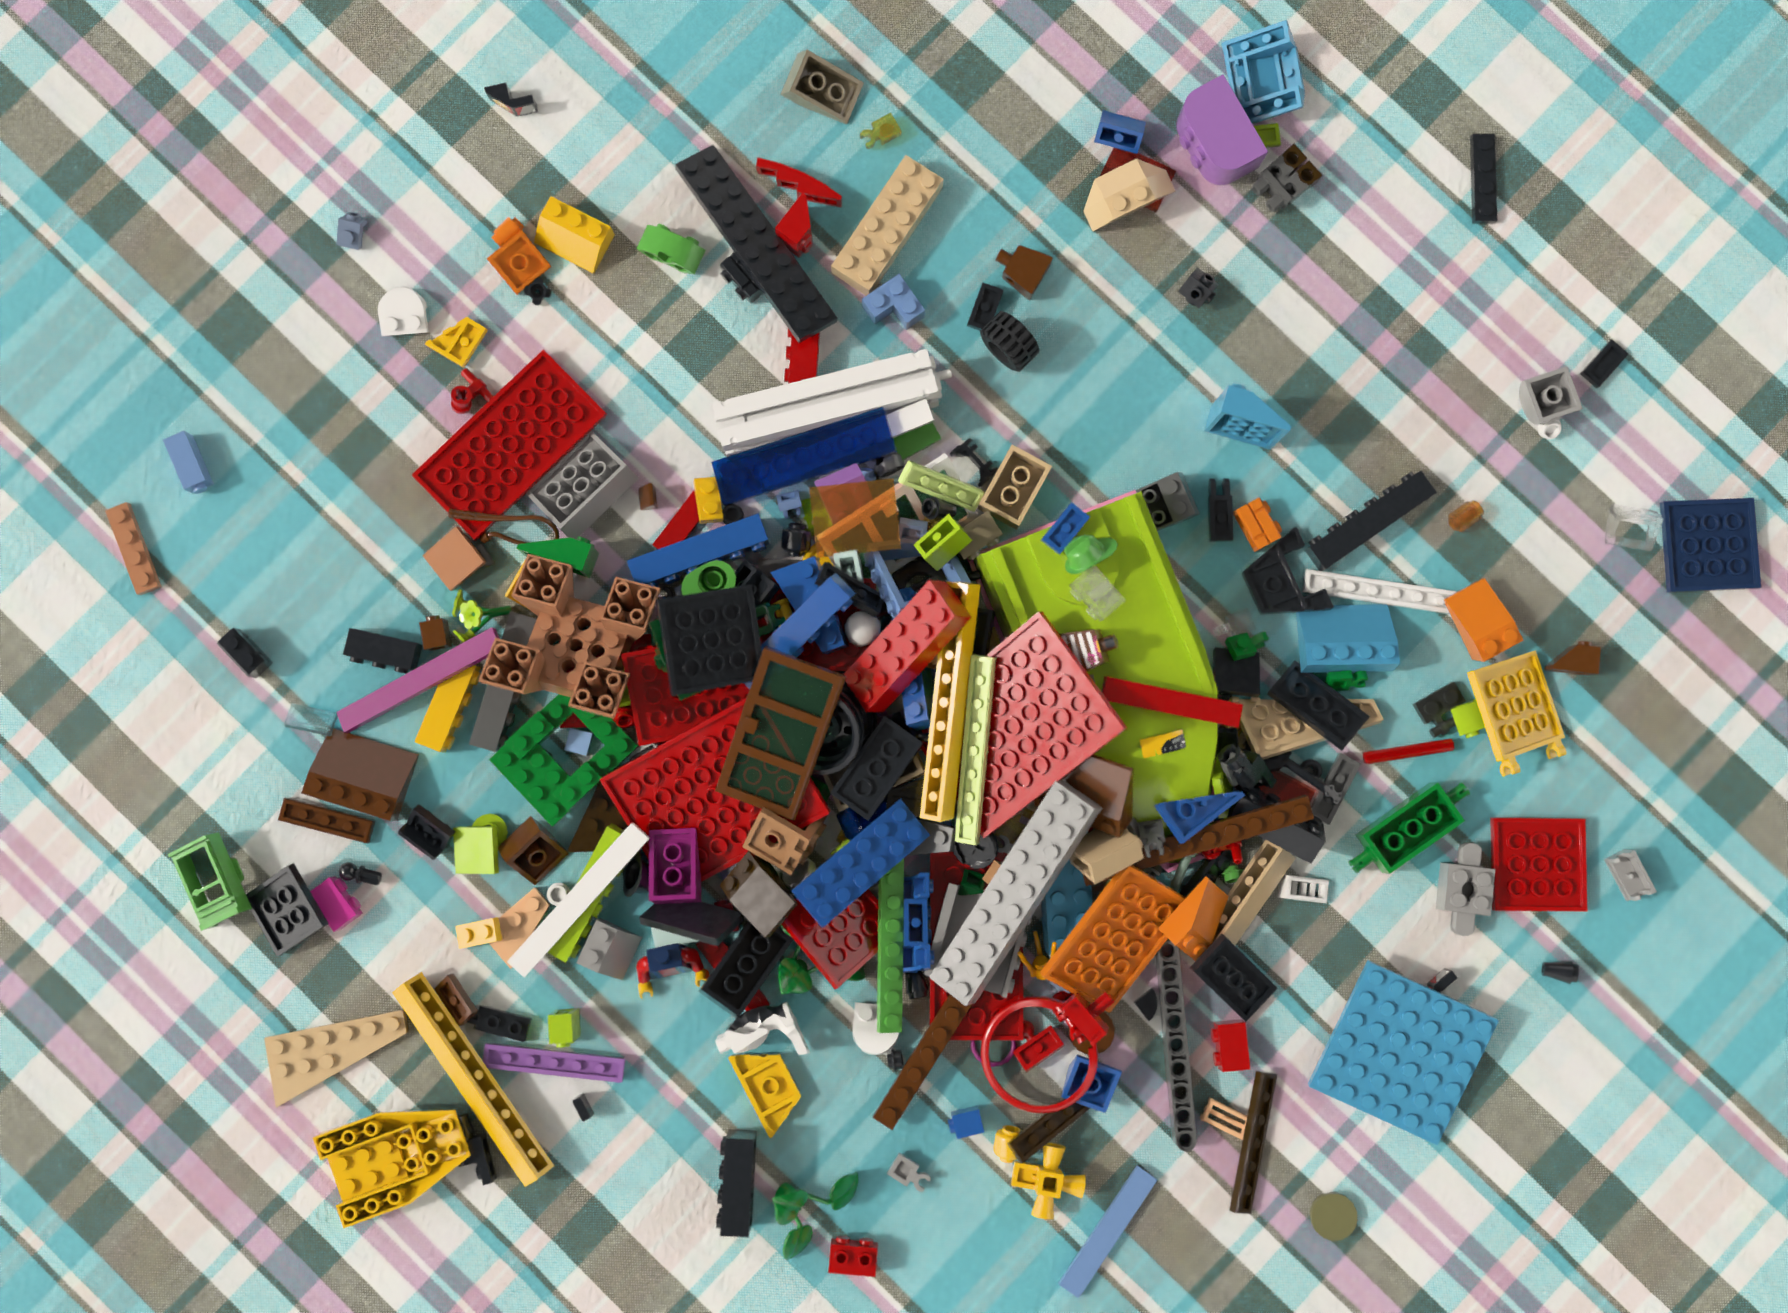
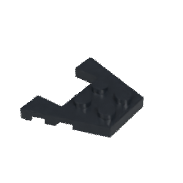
M1297 527L1289 531L1288 534L1242 572L1243 579L1260 615L1331 610L1334 607L1326 589L1303 597L1284 555L1305 546Z

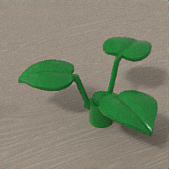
M781 924L780 926H781L782 930H783L788 936L791 937V935L787 932V930H786V929L782 926V924ZM799 945L792 958H785L780 962L778 977L781 994H802L812 988V979L809 974L817 971L818 968L815 966L807 970L806 962L796 959L801 950ZM863 966L848 980L862 981L866 977Z
M856 1171L836 1181L830 1191L829 1199L809 1194L803 1189L796 1190L787 1182L779 1186L775 1197H773L776 1221L780 1225H786L793 1220L797 1223V1229L791 1230L784 1241L783 1257L785 1260L801 1253L811 1241L813 1235L812 1227L808 1224L802 1227V1223L797 1216L807 1199L809 1198L826 1205L831 1204V1208L835 1211L845 1207L852 1200L858 1187L859 1177Z

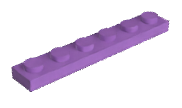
M494 1043L485 1044L483 1062L490 1069L618 1083L623 1082L626 1058Z

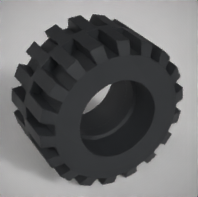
M1000 311L980 330L981 338L989 351L1003 365L1013 371L1020 372L1040 352L1038 343L1030 331L1018 319L1004 311Z

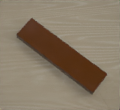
M284 798L278 817L279 821L367 844L370 842L375 825L374 820L290 798Z

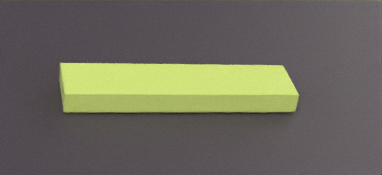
M908 460L898 479L905 486L975 512L985 491L910 460Z

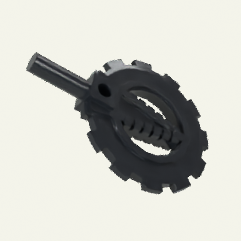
M917 557V561L909 562L899 569L898 572L895 571L891 575L898 590L905 588L907 582L912 577L917 575L930 576L922 582L920 581L913 586H909L917 593L929 580L948 581L942 569L937 571L923 557ZM979 570L966 573L970 581L981 579Z

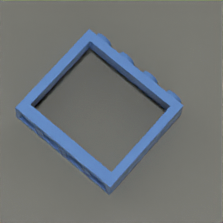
M896 540L868 543L866 553H864L865 566L869 568L872 581L876 583L879 595L887 605L888 614H891L894 619L910 601L904 602L884 561L922 555L912 543ZM957 555L941 568L948 581L971 583Z

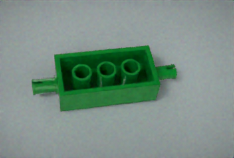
M1438 782L1428 783L1355 834L1363 845L1364 851L1348 861L1349 865L1353 866V871L1359 873L1363 868L1374 862L1381 873L1391 874L1462 824L1465 820L1454 805L1470 795L1468 789L1464 790L1467 787L1460 782L1456 787L1445 793Z

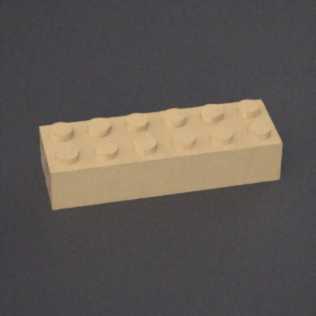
M905 155L832 263V274L865 296L873 292L942 190L944 179Z

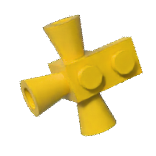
M1048 1142L1043 1147V1165L1014 1161L1011 1186L1035 1190L1038 1196L1031 1215L1041 1219H1054V1198H1060L1061 1191L1081 1199L1084 1195L1085 1174L1064 1175L1061 1168H1058L1066 1147L1057 1143Z

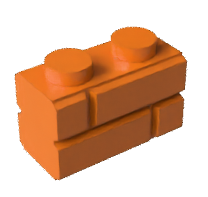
M1260 497L1233 512L1236 521L1254 552L1282 537L1280 534L1282 532L1280 524L1276 520H1272L1269 514L1271 509L1265 500L1262 501Z

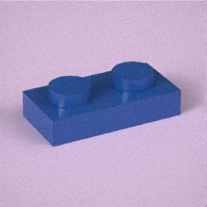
M1071 502L1041 541L1060 555L1090 516Z

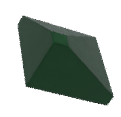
M964 869L957 895L983 894L986 882L982 878L985 874Z

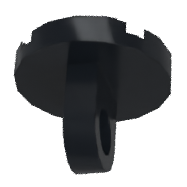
M994 833L984 839L980 834L978 845L955 841L953 852L962 864H967L973 869H981L993 862L998 854L999 846Z

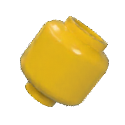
M1005 1125L997 1130L993 1151L1000 1157L1001 1161L1012 1163L1014 1160H1017L1007 1143L1021 1132L1020 1128L1013 1125Z

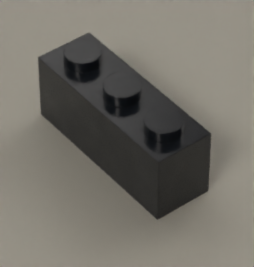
M349 628L343 655L349 656V661L363 664L364 660L372 661L373 667L386 669V665L394 666V671L407 674L409 670L417 668L423 645Z

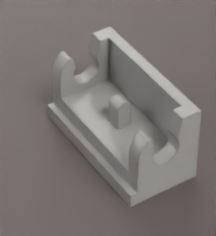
M1624 849L1604 859L1626 901L1641 900L1643 895H1652L1657 892L1635 850Z

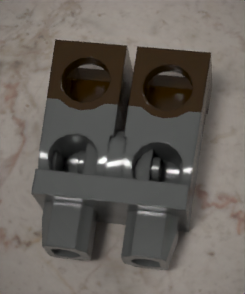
M1295 143L1260 173L1257 181L1251 188L1259 197L1266 191L1272 196L1265 203L1272 213L1280 208L1284 210L1301 194L1317 184L1323 176L1310 160L1305 163L1307 157Z

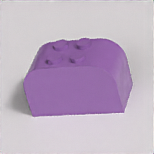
M1224 74L1194 89L1187 96L1178 116L1176 127L1180 136V144L1191 155L1190 160L1194 168H1198L1202 176L1208 182L1215 185L1230 184L1258 169L1268 150Z

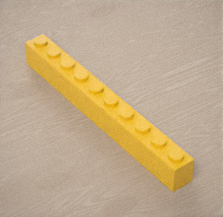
M960 581L946 582L972 618L938 653L920 818L938 822L954 819L966 716L971 655H973L981 585Z
M418 973L393 991V995L523 1185L526 1187L553 1168L554 1164L423 973Z

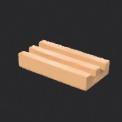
M1209 1097L1207 1106L1205 1105L1200 1119L1243 1140L1246 1122L1242 1124L1212 1109V1107L1215 1105L1245 1121L1247 1120V1115ZM1209 1113L1241 1128V1133L1209 1118Z

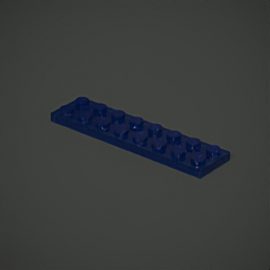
M880 407L715 460L711 463L724 506L842 470L855 463L858 465L893 454L897 450L885 408Z

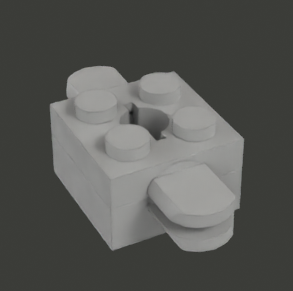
M1474 843L1461 844L1458 847L1457 864L1440 863L1436 909L1452 911L1451 931L1461 936L1473 934L1476 914L1491 916L1495 869L1480 868L1482 849Z

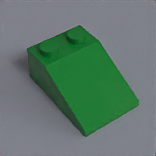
M580 536L577 537V540L568 537L518 544L516 548L525 557L531 554L572 565L573 573L589 579L599 556V552L594 548L595 545L591 544L590 540Z

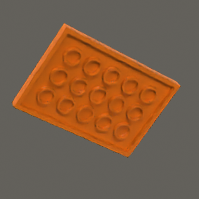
M1130 865L1113 876L1041 970V975L1073 994L1078 991L1090 1003L1107 991L1115 1001L1114 1004L1105 1010L1110 1013L1168 939L1158 928L1186 897L1135 866Z

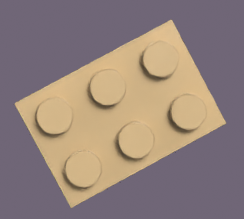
M1011 445L977 509L983 512L988 511L992 517L1018 530L1052 466Z

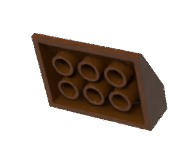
M330 728L308 771L301 794L388 821H398L419 754Z
M1094 754L1061 780L1066 781L1102 807L1090 827L1103 831L1106 834L1121 837L1132 820L1134 768ZM1049 790L1034 800V806H1040Z

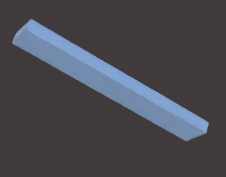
M1136 1165L1058 1282L1061 1287L1079 1299L1156 1183L1157 1178Z

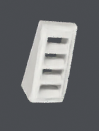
M1284 875L1278 883L1277 897L1327 903L1329 880ZM1300 882V885H1299V895H1296V894H1297V883ZM1307 883H1309L1308 896H1306ZM1316 884H1319L1318 898L1315 897Z

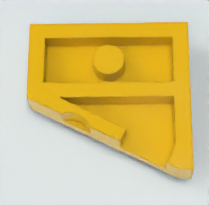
M465 317L457 322L454 327H449L442 331L443 334L437 338L426 341L425 345L465 368L488 330L472 319Z

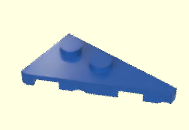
M1236 791L1158 803L1154 807L1181 844L1190 839L1245 795L1243 792Z

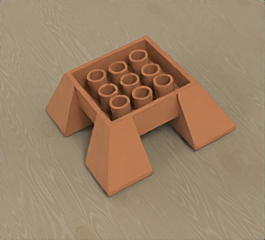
M528 554L512 593L513 598L538 616L528 644L524 646L495 638L478 681L521 694L545 690L571 697L568 704L569 707L614 719L630 677L629 673L622 672L624 666L621 654L628 653L632 644L646 632L661 589L615 577L605 606L574 598L572 565ZM590 626L588 629L582 630L584 627ZM560 641L559 644L552 646L555 642ZM582 647L581 650L574 651L576 648ZM604 653L602 656L596 657L597 654ZM574 668L573 671L566 673L568 669Z

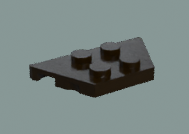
M601 782L593 794L567 850L568 852H594L607 826L614 824L623 830L628 827Z

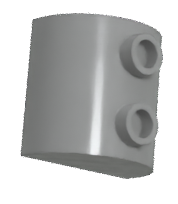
M1567 366L1526 379L1520 384V402L1525 415L1533 424H1540L1583 409Z

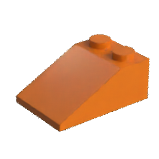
M1485 578L1443 599L1472 660L1485 662L1524 641L1514 619Z
M1205 877L1158 929L1175 946L1196 961L1213 943L1229 896L1209 878Z

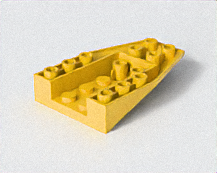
M456 1110L379 1112L324 1131L313 1137L320 1160L328 1158L342 1202L336 1205L343 1229L411 1204L471 1155Z

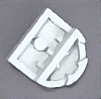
M397 287L388 291L381 298L378 305L381 335L390 336L429 332L426 316L427 304L424 298L409 287Z
M855 1002L852 1029L854 1042L867 1054L882 1055L896 1044L899 1033H878L877 1004Z

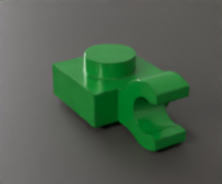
M1265 631L1251 638L1246 632L1227 637L1225 644L1233 660L1237 661L1254 656L1257 652L1256 649L1265 647L1264 642L1269 641V637Z

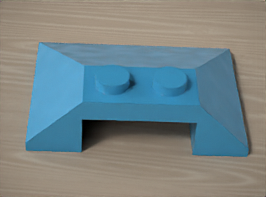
M1287 20L1222 42L1229 85L1252 124L1303 108L1305 88L1298 50Z

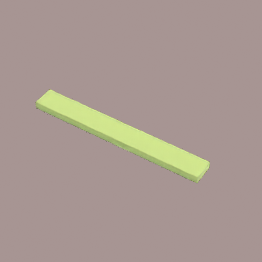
M975 654L971 655L954 840L971 845H978L980 841L996 657Z

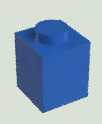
M978 1105L951 1112L952 1119H948L951 1134L956 1133L957 1139L984 1133Z

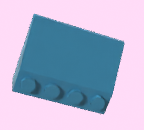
M1232 384L1228 385L1211 405L1204 431L1270 449L1290 432L1291 426L1256 394L1246 390L1245 386Z
M1387 604L1333 605L1334 607L1331 610L1296 612L1301 673L1351 670V672L1393 671L1400 664L1398 640Z

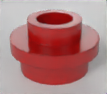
M622 706L618 708L613 719L617 726L625 728L634 723L631 707Z

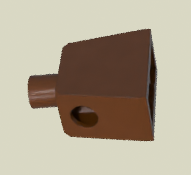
M1019 245L1013 255L1001 249L995 261L1005 266L1002 278L1026 299L1030 300L1051 266L1053 257Z

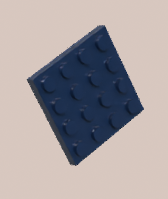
M1754 498L1663 501L1660 503L1667 593L1761 588Z

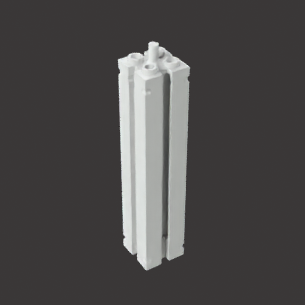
M923 349L917 353H908L726 399L724 402H714L712 407L721 444L729 460L737 458L739 455L745 456L776 448L777 446H784L855 428L923 399H927L930 408L938 407V398H942L940 381L952 378L951 371L947 369L936 372L933 355L929 356L927 349Z

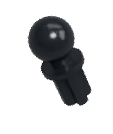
M346 862L339 868V876L345 881L356 878V883L358 884L364 882L377 886L382 880L381 872L366 869L364 865H361L358 869L354 863Z

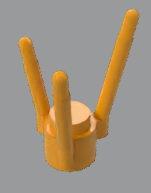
M1034 931L1033 936L1038 956L1034 959L1032 965L1020 951L1017 952V955L1029 970L1031 977L1046 980L1040 972L1049 959L1043 956L1038 932ZM1056 942L1052 943L1050 958L1057 950Z

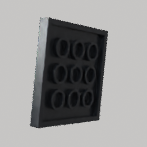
M751 584L656 599L672 696L753 681L762 650Z

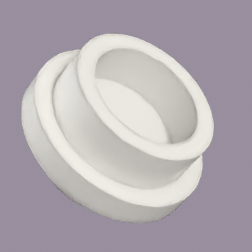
M1555 418L1540 423L1537 429L1539 435L1546 439L1556 438L1561 432V422Z
M554 883L547 891V898L551 904L557 906L570 892V889L564 883Z

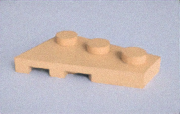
M536 887L499 917L502 940L489 943L510 969L513 967L507 961L535 931L551 905Z

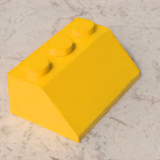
M550 196L540 214L534 244L594 274L615 234L611 226Z

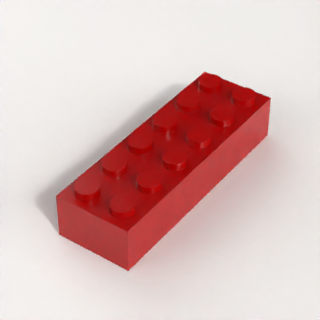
M929 580L844 673V676H846L845 681L866 712H884L972 618L946 581Z

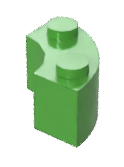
M657 224V227L647 225L636 248L650 259L669 265L681 273L695 274L706 251L698 245L699 241L689 236L684 238L671 232L668 227L662 224Z

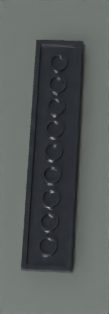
M714 145L675 164L678 174L798 343L837 323L838 317L782 239L776 235L772 225Z

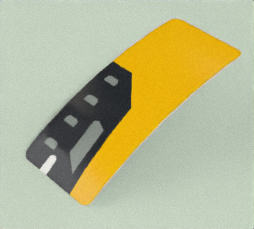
M1182 729L1140 740L1144 758L1156 756V753L1161 755L1186 747Z

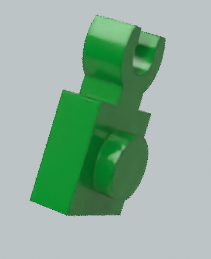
M1351 670L1328 672L1325 683L1336 691H1346L1352 686L1356 688L1366 687L1365 681L1368 680L1366 671H1358L1353 674Z

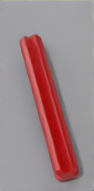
M1444 739L1368 751L1363 753V761L1365 764L1453 751L1454 742L1452 739Z

